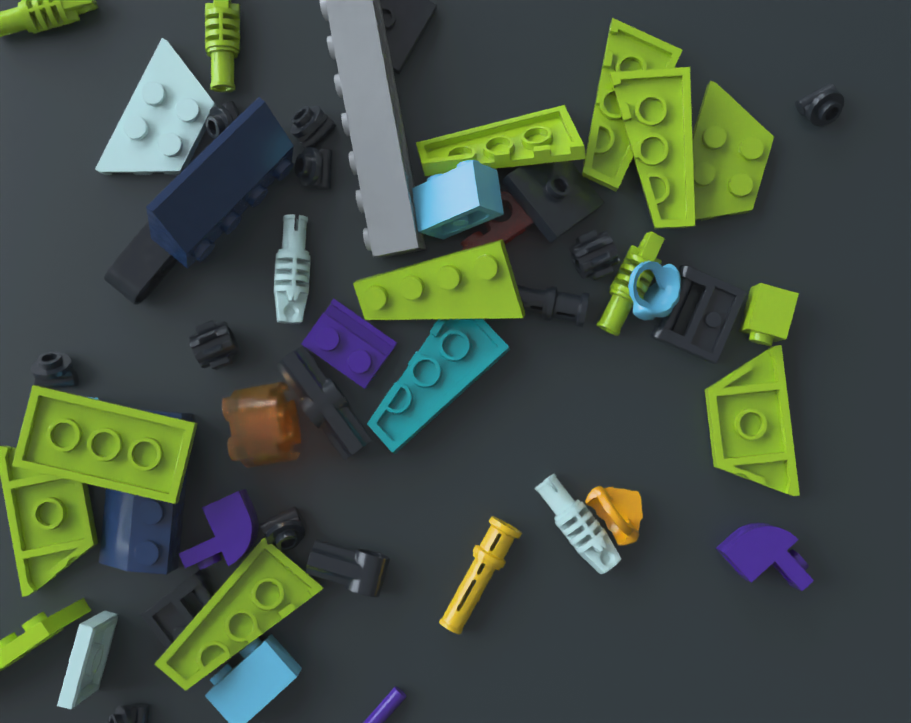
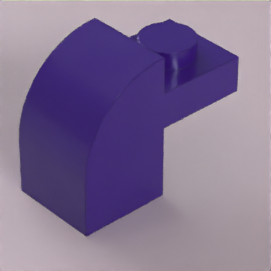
M247 490L237 491L202 507L215 537L179 553V556L185 568L197 563L199 570L221 561L220 552H222L228 566L244 557L253 547L259 528L257 513Z
M766 523L747 524L736 529L716 547L717 551L734 570L751 583L771 564L790 586L800 591H803L814 581L805 571L809 567L808 563L795 550L787 551L798 539L792 533L782 528Z

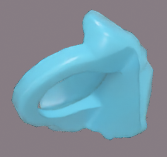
M645 261L634 268L628 284L629 295L634 303L633 314L645 321L653 320L655 317H666L671 313L679 301L681 291L680 272L674 265L668 263L662 267L658 262ZM649 269L654 273L656 283L648 288L643 299H641L637 293V279L644 270Z

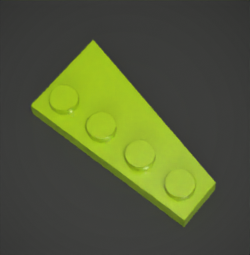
M612 18L582 175L616 192L633 158V153L610 78V72L675 68L683 50Z
M690 67L610 72V78L654 229L695 227Z
M503 239L363 278L353 283L365 320L524 318L526 315Z

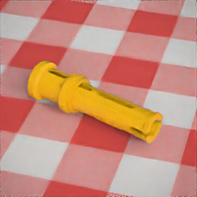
M491 516L489 520L491 526L481 544L475 545L474 553L472 554L475 559L459 585L445 614L439 621L443 627L459 635L462 633L464 625L480 600L494 571L500 570L506 564L504 557L514 539H519L522 535L520 530L495 516Z

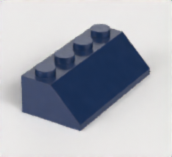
M258 97L146 206L151 239L187 269L196 260L199 262L205 260L215 247L214 241L223 232L226 235L230 234L242 219L241 214L249 206L253 208L258 206L267 195V188L275 179L282 181L293 168L294 145L264 100Z
M144 410L192 422L193 417L192 413ZM188 465L179 501L176 504L106 488L99 563L124 571L169 574L178 569Z

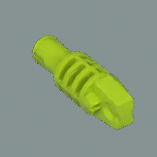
M21 0V2H18V7L0 12V37L24 30L36 34L41 31L80 21V14L98 9L96 0Z
M213 0V3H205V51L211 57L210 88L216 92L235 91L234 59L240 53V4L231 3V0Z
M648 232L644 235L638 247L631 245L609 288V293L612 297L596 324L599 328L619 336L620 330L634 304L629 295L628 288L630 275L634 268L642 262L653 261L661 264L662 261L656 257L665 238L654 232ZM649 269L644 270L637 279L636 288L641 299H643L654 277V273Z

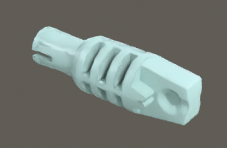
M288 214L283 216L282 249L278 250L275 259L274 295L278 323L300 324L303 320L307 296L309 295L311 256L305 250L308 217L299 215L298 219H296L294 230L295 214Z
M555 473L534 488L556 514L554 517L555 524L567 537L571 545L574 546L578 554L599 574L608 572L621 561V557L607 532L601 527L597 519L594 518L590 510L587 509L583 501L580 502L579 499L574 501L556 478Z

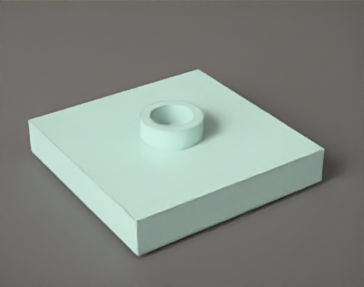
M103 611L79 624L57 706L73 709L99 689L118 614Z

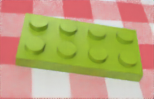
M32 385L12 466L176 504L179 501L198 423Z

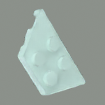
M162 38L95 168V170L103 175H112V173H133L135 175H150L152 173H164L165 175L180 174L188 166L207 129L206 119L209 116V111L217 105L167 40Z

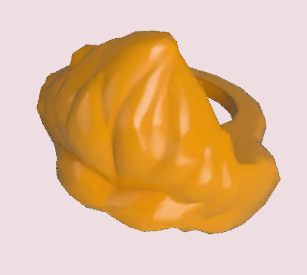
M602 486L593 488L588 494L585 503L595 509L596 514L605 521L618 546L629 545L638 540L640 521L643 518L642 500L639 492L613 487L604 488Z

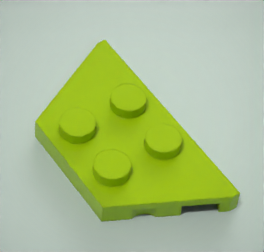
M710 81L706 87L692 134L695 220L701 219V221L714 219L718 216L749 213L753 210L774 140V136L716 82Z
M776 345L768 348L705 389L713 465L715 468L787 495L800 496L782 345Z
M0 446V477L22 597L34 594L98 544L88 485L86 483L13 467L12 463L16 448Z

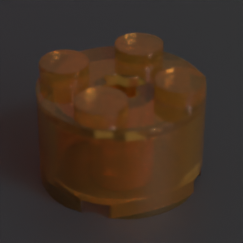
M285 382L237 389L233 391L231 397L223 398L222 411L225 420L230 423L232 436L228 439L227 444L228 453L232 461L240 460L245 467L251 468L293 461L299 457L300 452H293V446L301 443L299 415L295 400L287 401L284 392L290 391Z

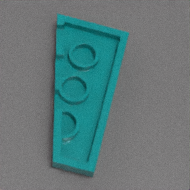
M438 319L430 330V335L418 352H415L408 363L409 366L398 382H395L367 425L393 454H396L510 350L509 346L484 319Z

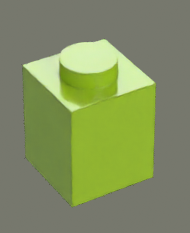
M763 283L752 286L749 291L739 332L750 334L749 341L766 346H772L773 341L777 342L787 339L799 293Z

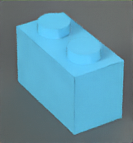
M477 160L462 161L457 164V168L444 174L432 175L427 178V182L412 188L417 230L419 233L436 238L446 239L504 214L498 172L496 169L483 165Z
M272 634L264 641L256 638L239 652L244 658L234 668L227 663L210 679L214 686L205 696L228 723H247L296 679L302 670V667Z

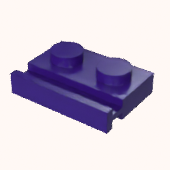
M334 298L301 343V345L364 389L368 387L398 344Z

